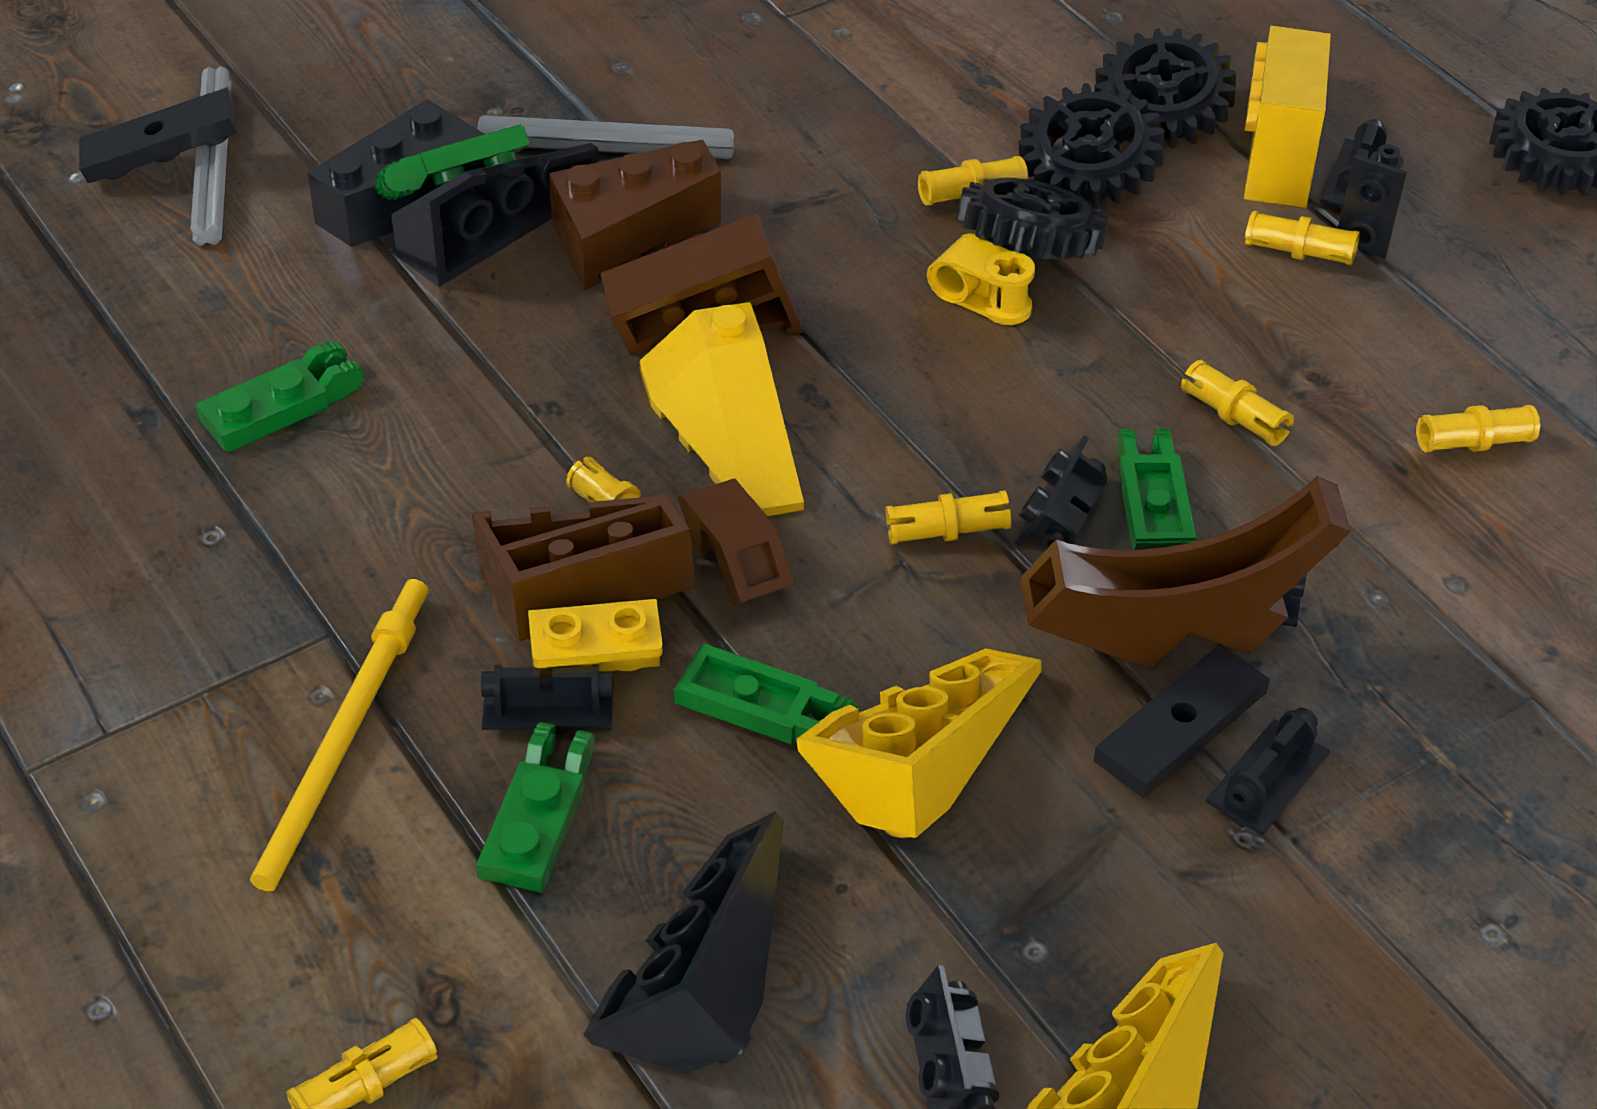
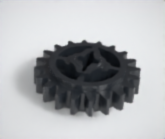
M1157 28L1152 38L1145 39L1142 34L1135 33L1134 45L1129 46L1119 41L1116 43V55H1103V68H1097L1095 71L1096 84L1094 85V92H1100L1105 84H1110L1112 95L1118 96L1126 89L1131 90V104L1146 99L1148 101V113L1159 114V128L1164 129V140H1166L1170 148H1175L1177 138L1185 137L1188 142L1195 144L1198 130L1213 135L1215 133V121L1227 122L1228 109L1235 106L1236 71L1230 70L1231 58L1229 55L1218 56V43L1202 47V34L1198 33L1188 40L1183 38L1182 29L1177 28L1172 36H1164L1161 29Z
M1084 83L1081 93L1073 94L1067 87L1062 88L1061 100L1056 101L1051 97L1045 96L1043 98L1044 111L1030 109L1029 123H1024L1020 126L1019 156L1026 163L1028 177H1034V181L1066 189L1081 198L1090 199L1091 204L1096 208H1099L1101 198L1109 196L1116 204L1121 203V191L1123 189L1138 195L1140 193V179L1153 182L1155 179V167L1162 166L1164 129L1159 128V114L1148 113V101L1146 99L1131 104V90L1126 89L1118 96L1112 95L1110 84H1105L1100 92H1092L1090 85ZM1059 138H1062V147L1054 151L1052 146ZM1128 140L1130 146L1123 153H1120V144Z
M1541 88L1540 94L1537 96L1523 91L1519 101L1508 98L1504 109L1498 108L1489 143L1495 145L1493 157L1505 158L1502 167L1505 171L1517 170L1520 173L1518 181L1532 180L1538 183V190L1543 191L1548 187L1558 189L1561 195H1566L1568 190H1578L1583 196H1588L1590 187L1594 186L1597 188V102L1590 99L1589 93H1583L1582 95L1570 94L1566 88H1563L1560 93H1551L1548 89Z
M1019 178L984 179L983 184L970 182L969 187H963L957 220L964 221L962 227L975 230L976 237L984 238L992 242L993 245L1023 253L1028 257L1041 259H1067L1072 257L1081 259L1084 257V253L1096 255L1097 249L1102 250L1108 228V217L1100 215L1101 209L1090 207L1089 201L1084 200L1073 192L1048 183Z

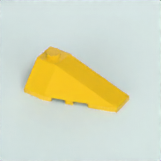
M751 303L722 305L694 310L640 360V372L651 408L660 419L666 417L677 429L679 441L688 452L694 450L709 467V477L715 484L735 478L767 516L803 511L804 500L764 340Z
M985 648L930 671V683L907 690L894 686L881 691V704L858 713V708L852 705L833 711L797 738L798 751L858 824L885 830L887 834L893 837L917 838L951 808L1041 673V660Z
M1217 942L1160 958L1112 1011V1015L1118 1025L1112 1031L1099 1038L1094 1044H1083L1070 1058V1061L1077 1070L1057 1093L1053 1088H1043L1026 1109H1197L1224 954Z

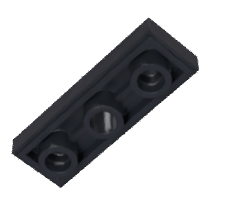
M228 87L80 137L79 170L87 183H93L105 178L114 180L123 177L131 169L154 161L158 163L168 162L176 158L181 152L204 144L207 146L218 145L228 139L229 136L237 133L235 101Z
M1219 644L1099 743L1095 748L1093 761L1139 796L1145 798L1267 693L1270 678Z

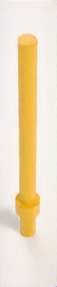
M417 579L407 580L392 610L386 611L381 615L371 634L374 644L250 877L251 883L256 888L266 892H272L276 889L396 655H401L407 650L416 632L414 620L429 593L427 585Z

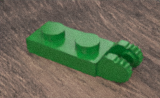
M519 124L398 160L397 163L393 161L391 165L388 164L384 170L381 169L379 174L375 176L376 180L374 183L376 187L374 189L378 190L377 194H381L382 198L386 197L388 200L394 198L396 200L398 196L403 198L412 195L414 191L421 188L424 180L433 178L435 186H441L464 173V168L481 163L488 167L517 160L515 153L530 145L525 127Z
M332 340L329 342L325 341L323 345L318 344L309 348L302 360L296 359L195 403L198 419L225 452H231L329 408V404L347 397L349 393L353 394L354 391H358V388L363 386L362 383L365 381L364 376L366 374L358 363L354 360L350 362L346 358L348 354L337 341L333 342Z
M1156 428L1151 444L1152 454L1143 455L1138 454L1134 430L1119 429L1117 434L1118 472L1132 550L1164 548L1195 542L1196 533L1180 454H1175L1169 428Z
M707 644L700 645L674 688V704L791 745L793 742L797 744L798 737L833 711L848 705L858 708V713L862 711L858 707L859 704L854 703L853 699L850 700L846 696L841 697L838 693L818 687V682ZM809 713H811L815 719L809 718L807 716L809 715Z
M543 722L537 724L534 734H532L528 743L526 759L519 762L476 863L479 879L540 893L544 892L584 793V778L594 751L595 737L593 733L580 730L576 732V736L568 750L565 770L547 767L549 757L553 753L556 744L555 725Z

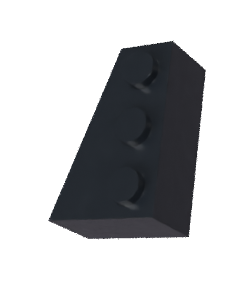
M428 99L307 173L315 224L350 247L393 233L391 214L440 186H435L433 178L424 180L421 188L414 191L412 195L403 198L398 196L396 200L394 198L388 200L386 197L382 198L381 194H377L378 190L374 189L376 187L374 183L376 180L375 176L379 174V171L381 169L384 170L393 161L397 163L400 159L484 135V133ZM481 163L464 169L466 172L470 170L483 168L485 166L484 163Z

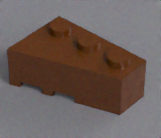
M703 139L693 142H682L674 146L639 154H628L620 158L598 163L577 165L570 169L549 173L552 224L584 290L598 284V275L619 264L623 265L640 258L641 253L661 243L666 248L721 222V170Z
M758 213L600 273L611 318L630 355L649 353L694 310L750 302L760 331L785 328L787 335L804 333L791 290Z
M662 495L589 502L590 512L551 515L550 506L530 507L531 517L492 521L491 511L471 513L480 571L519 641L530 638L529 610L649 599L660 600L672 594L695 588L690 528L669 497Z

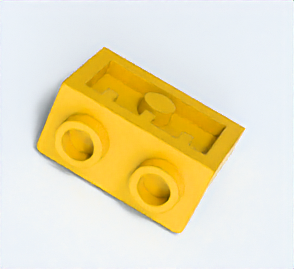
M656 599L528 611L533 668H540L541 676H552L553 667H592V664H599L600 671H634L640 668L660 666V656L663 653Z

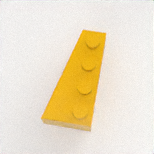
M1270 25L1267 43L1257 42L1244 130L1253 132L1243 199L1307 208L1326 110L1330 33Z

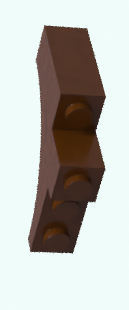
M1316 476L1294 496L1261 517L1230 531L1187 544L1143 550H1109L1069 544L1056 539L1020 577L1028 626L1148 669L1156 666L1172 649L1180 644L1188 633L1249 655L1288 618L1283 596L1296 586L1300 579L1351 532L1338 485Z

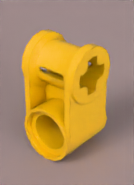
M968 233L963 234L928 267L927 279L931 289L939 298L946 302L962 306L1000 325L1023 323L1032 314V300L1028 295V284L1034 278L1035 264L1030 257L1023 253L993 245L992 242Z

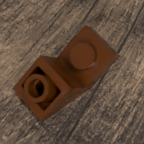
M735 478L677 497L686 524L690 528L691 539L696 553L700 554L712 549L714 550L733 606L795 585L776 526Z

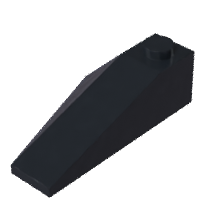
M589 143L470 170L460 174L391 214L396 257L436 286L444 285L551 220L549 173L570 169L577 165L598 163V147Z
M776 811L726 835L685 888L684 895L691 903L676 912L667 923L658 924L645 940L654 950L636 974L630 969L622 970L608 988L583 1034L592 1045L686 1073H690L715 1061L720 1064L730 1062L748 1046L751 1040V1033L749 1031L763 1004L784 825L783 819Z

